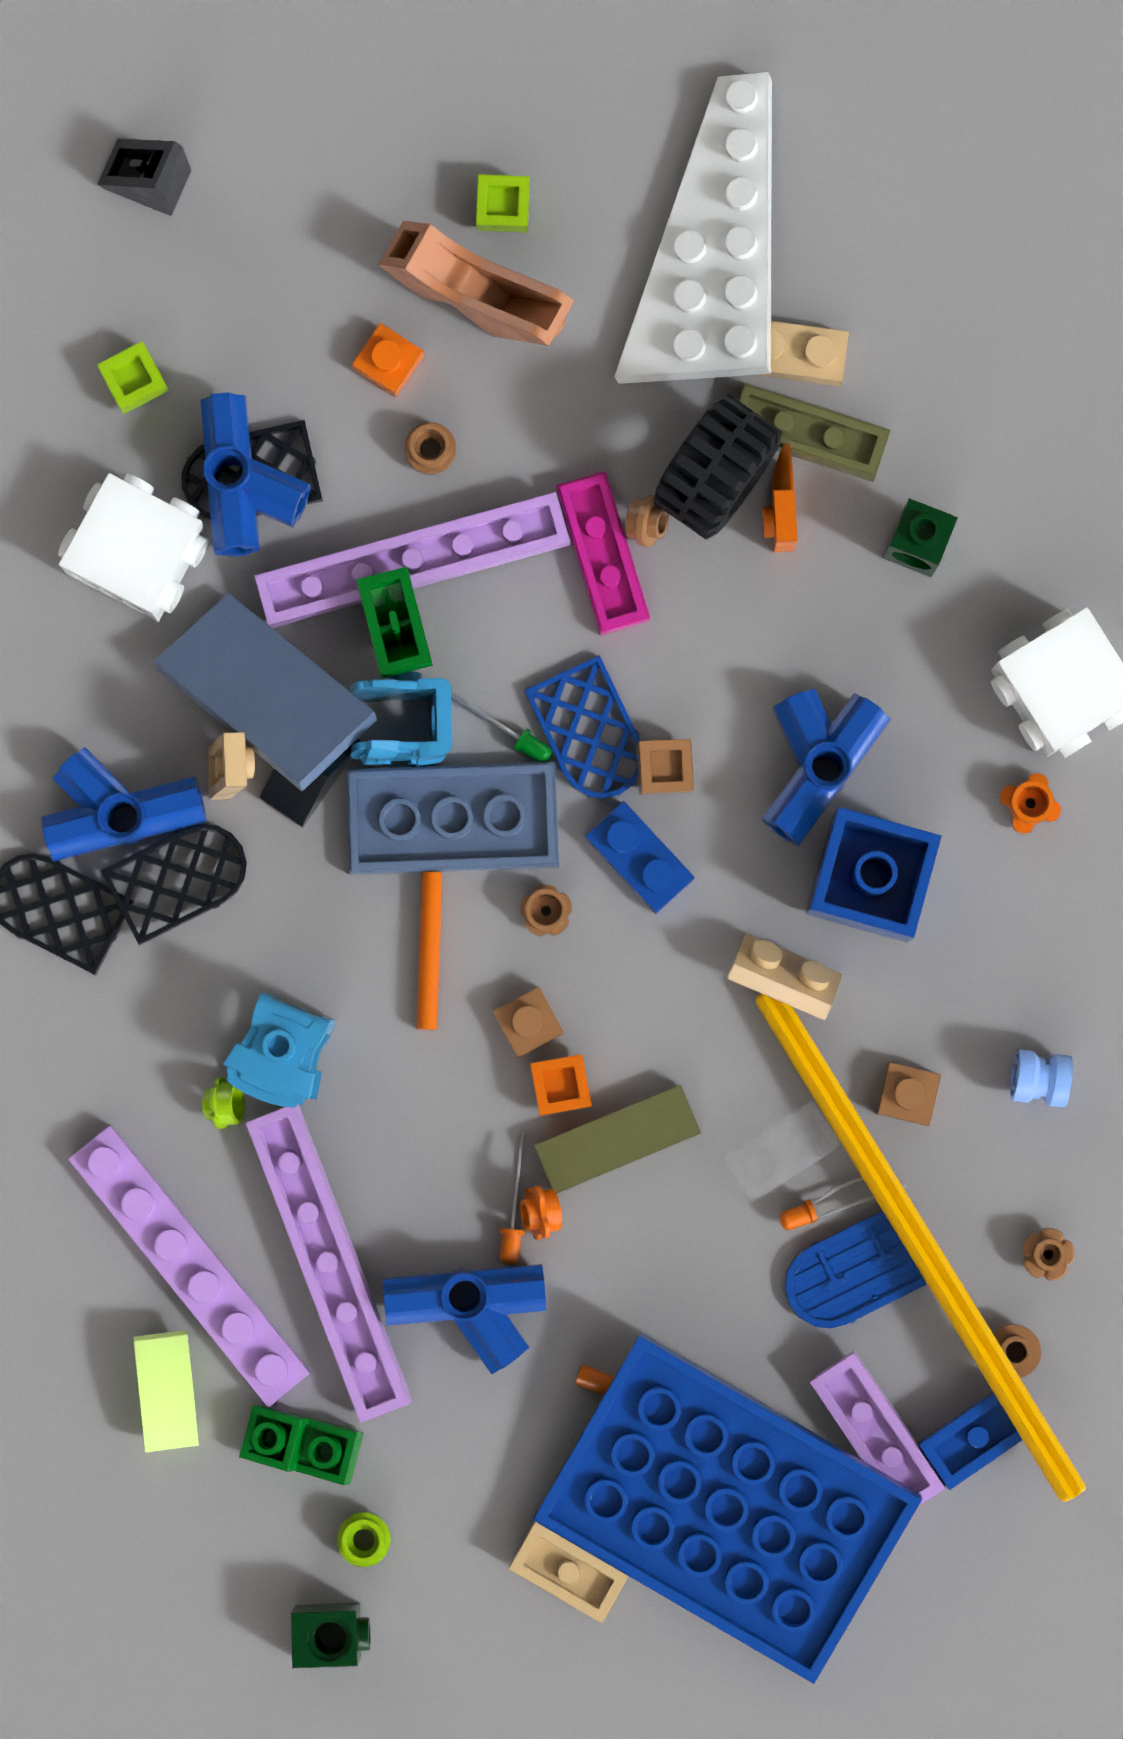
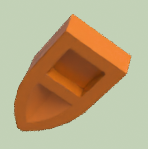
M784 444L775 465L770 506L762 507L763 538H772L773 553L794 552L798 542L790 444Z

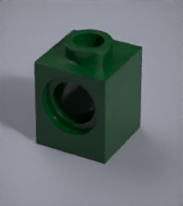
M909 498L901 512L883 559L932 577L941 562L958 517Z
M360 1603L295 1605L291 1612L292 1668L358 1666L361 1659V1651H370L371 1644L370 1618L360 1617ZM326 1622L339 1624L346 1633V1642L337 1648H329L323 1645L318 1638V1627Z

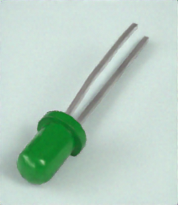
M451 694L454 700L518 740L513 749L517 753L522 751L539 763L546 762L551 757V748L531 735L532 731L528 728L519 736L457 694Z

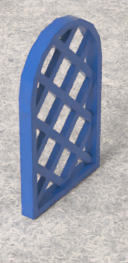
M600 655L524 690L556 757L559 770L563 772L565 778L575 790L587 797L607 799L620 796L633 786L638 778V765L631 779L616 775L615 772L621 756L637 762V755L625 751L624 747L629 734H631L636 746V743L640 741L639 733L634 728ZM592 666L587 682L570 677ZM598 668L609 690L593 685ZM559 682L554 698L537 692ZM566 683L584 689L578 706L560 700ZM590 691L608 697L602 715L584 709ZM534 698L551 704L545 721ZM614 700L625 723L608 717ZM557 706L575 712L570 730L551 724ZM581 715L600 721L594 739L575 733ZM605 724L624 730L618 748L600 742ZM550 731L567 737L561 754ZM573 739L591 745L585 763L566 757ZM597 748L615 754L609 772L591 766ZM565 763L582 769L578 783L569 773ZM588 772L607 778L601 793L589 791L583 787ZM612 780L624 784L618 790L608 792Z

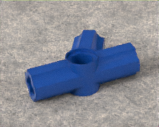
M230 392L211 394L207 398L200 399L205 448L203 472L208 483L214 554L216 556L229 557L248 556L251 553L260 551L257 513L293 528L295 523L301 518L307 505L311 485L252 459L245 395L232 394ZM228 466L243 468L240 479L235 483L225 485L218 482V476L224 468Z
M815 689L797 693L773 707V711L799 768L767 810L761 821L785 841L797 847L801 844L834 797L844 788L848 778L891 721V718L883 712L882 708L868 698L854 693L832 724ZM819 759H830L838 765L840 776L832 781H823L814 774L812 764Z
M86 747L71 755L59 767L58 772L52 778L80 807L41 817L46 846L54 862L120 844L134 845L146 837L207 822L206 809L196 777L131 793ZM124 806L134 807L137 812V820L132 829L126 832L115 831L112 826L114 813Z
M542 1264L480 1270L459 1269L448 1273L383 1278L386 1326L454 1320L491 1374L505 1368L529 1349V1345L507 1314L546 1311ZM463 1280L474 1283L480 1290L477 1303L466 1309L456 1307L449 1299V1292L452 1286Z

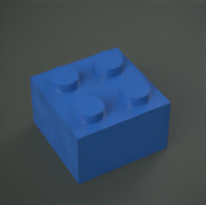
M838 807L832 816L806 915L899 941L909 942L915 937L942 835Z

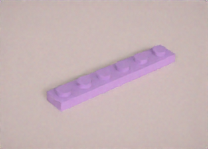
M553 492L254 576L267 624L271 628L361 604L362 600L356 579L408 567L412 586L415 589L570 546V539L557 494Z
M299 1103L294 1108L284 1107L246 1122L247 1129L359 1422L368 1421L409 1405L413 1400Z
M108 1126L68 1159L268 1408L311 1373L302 1359L113 1126Z

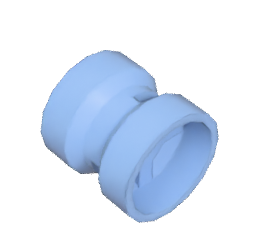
M1017 1049L1010 1079L1011 1101L1029 1103L1032 1099H1040L1042 1096L1048 1106L1065 1108L1072 1084V1056L1053 1054L1045 1061L1044 1057H1039L1035 1051Z

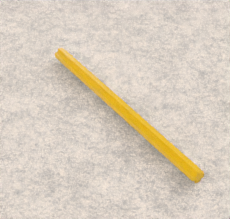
M760 993L756 997L758 1008L1058 1499L1066 1502L1080 1495L1086 1489L1085 1483L792 1006Z

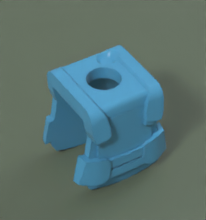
M410 671L391 676L388 680L357 681L350 686V692L365 702L429 700L430 714L429 742H399L396 740L357 742L351 746L352 759L361 760L362 765H391L392 761H407L408 765H413V767L435 766L444 760L452 748L451 684L448 680L444 678L422 679V673Z
M261 993L252 1015L251 1028L241 1044L235 1043L223 1062V1065L227 1066V1081L249 1096L278 1106L294 1108L298 1103L299 1106L303 1105L307 1099L317 1100L322 1071L316 1070L321 1049L329 1041L336 1020L328 1016H318L283 1002L278 996L273 994Z

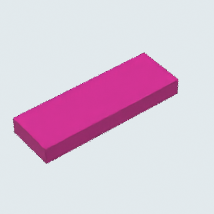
M606 471L556 485V492L600 636L649 622L650 615Z

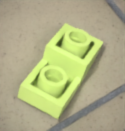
M187 1330L133 1337L145 1452L199 1446Z

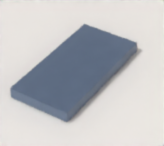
M227 593L153 661L158 672L231 733L245 732V744L248 747H253L256 754L301 791L310 785L377 721L375 712L230 593Z
M555 762L346 770L350 875L559 868Z

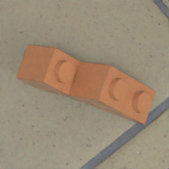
M403 221L378 264L420 298L450 303L493 337L549 346L553 338L563 329L566 315L574 303L573 299L557 288L470 252L428 223Z

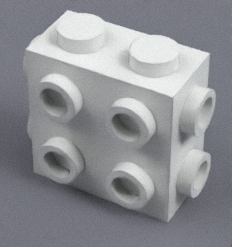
M108 473L103 484L97 482L89 491L83 506V510L87 513L78 530L72 528L64 537L58 555L62 557L59 566L67 575L159 622L164 611L171 613L179 603L184 591V585L180 584L189 565L195 568L202 560L209 544V540L204 538L208 531L203 522L197 519L200 511L190 504L175 497L168 504L151 495L154 487L142 479L127 473L122 480Z
M1088 607L1075 615L1072 614L1069 608L1056 614L1042 624L1046 633L1031 642H1028L1025 635L1010 642L998 651L1002 660L998 661L991 669L995 676L991 680V685L996 695L1006 707L1014 706L1023 721L1019 724V729L1025 741L1032 750L1037 751L1041 749L1046 758L1059 750L1064 758H1067L1092 742L1087 734L1091 730L1104 723L1110 731L1123 723V662Z

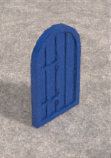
M880 1211L821 1241L812 1243L811 1246L798 1254L786 1272L785 1292L789 1305L799 1318L814 1327L831 1329L848 1323H854L857 1319L927 1285L886 1215L883 1211Z

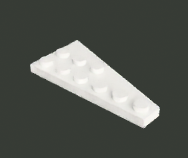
M769 72L720 76L717 78L614 376L618 384L771 374L772 80Z

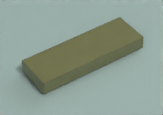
M743 382L737 400L782 431L780 445L777 449L778 452H781L784 444H790L791 456L871 482L874 481L891 431L890 429Z
M680 1084L534 1146L549 1183L557 1194L699 1135L701 1131Z

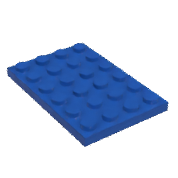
M640 1332L538 1508L533 1521L815 1684L920 1505L922 1496L913 1489Z

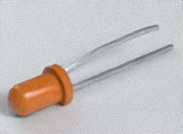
M521 1132L511 1229L499 1228V1233H502L499 1258L502 1263L507 1265H513L518 1262L521 1236H525V1230L514 1229L524 1132Z
M859 1177L833 1188L813 1202L807 1199L803 1201V1205L783 1211L779 1215V1222L785 1230H792L809 1223H815L819 1218L875 1198L870 1196L816 1215L814 1204L839 1189L863 1180L862 1177Z

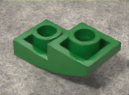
M253 1405L239 1458L286 1472L296 1471L340 1485H350L364 1432L290 1412Z

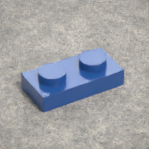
M625 801L585 836L587 841L655 914L662 910L695 879L690 871Z
M992 1391L919 1441L918 1445L946 1488L951 1490L1021 1442L1022 1438Z

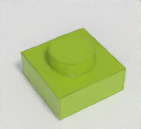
M478 174L477 231L528 233L530 176Z
M143 341L97 364L123 415L169 391Z

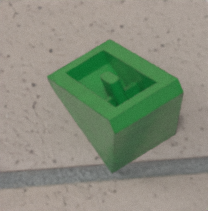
M408 567L356 579L381 678L433 666Z

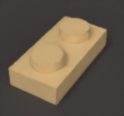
M771 321V374H759L756 376L841 387L849 331Z
M245 732L223 733L207 748L209 800L231 799L247 786V779H253L255 756L253 747H245Z
M745 933L727 979L825 1020L832 1007L842 974L827 968L820 962L810 961L784 950L770 941L761 940Z
M535 1521L509 1565V1570L601 1624L604 1622L629 1577Z

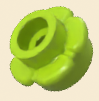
M224 1077L216 1078L214 1087L205 1089L203 1093L202 1109L205 1118L212 1120L217 1129L240 1124L245 1114L244 1092L226 1082Z

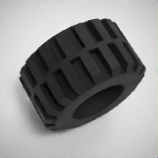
M728 394L716 401L708 409L678 449L656 487L654 504L705 540L716 535L732 518L764 473L780 445L782 431Z

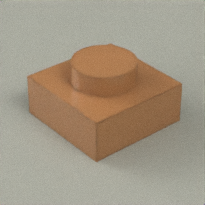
M691 739L650 740L636 743L639 795L691 793L694 791Z
M540 987L493 1011L517 1058L564 1034Z
M891 1062L887 1063L876 1114L923 1126H930L941 1074Z

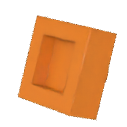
M380 323L352 363V368L355 372L396 398L423 359L424 351Z
M582 1054L530 1063L540 1116L592 1107Z

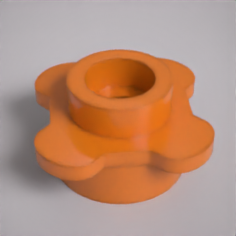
M1031 774L1027 782L1016 787L1008 785L1000 793L1001 804L1009 808L1013 817L1012 827L1020 834H1027L1032 831L1034 825L1043 821L1053 822L1060 816L1061 806L1058 802L1054 801L1053 794L1048 788V779L1042 774ZM1027 799L1034 800V808L1026 806L1025 802Z
M541 1186L526 1188L525 1199L520 1201V1214L523 1226L526 1231L532 1232L535 1240L549 1238L550 1232L559 1231L562 1227V1212L558 1196L554 1189L542 1190Z

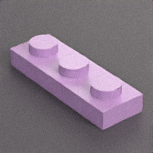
M855 1350L810 1379V1384L862 1461L921 1494L922 1501L920 1505L945 1489V1484Z

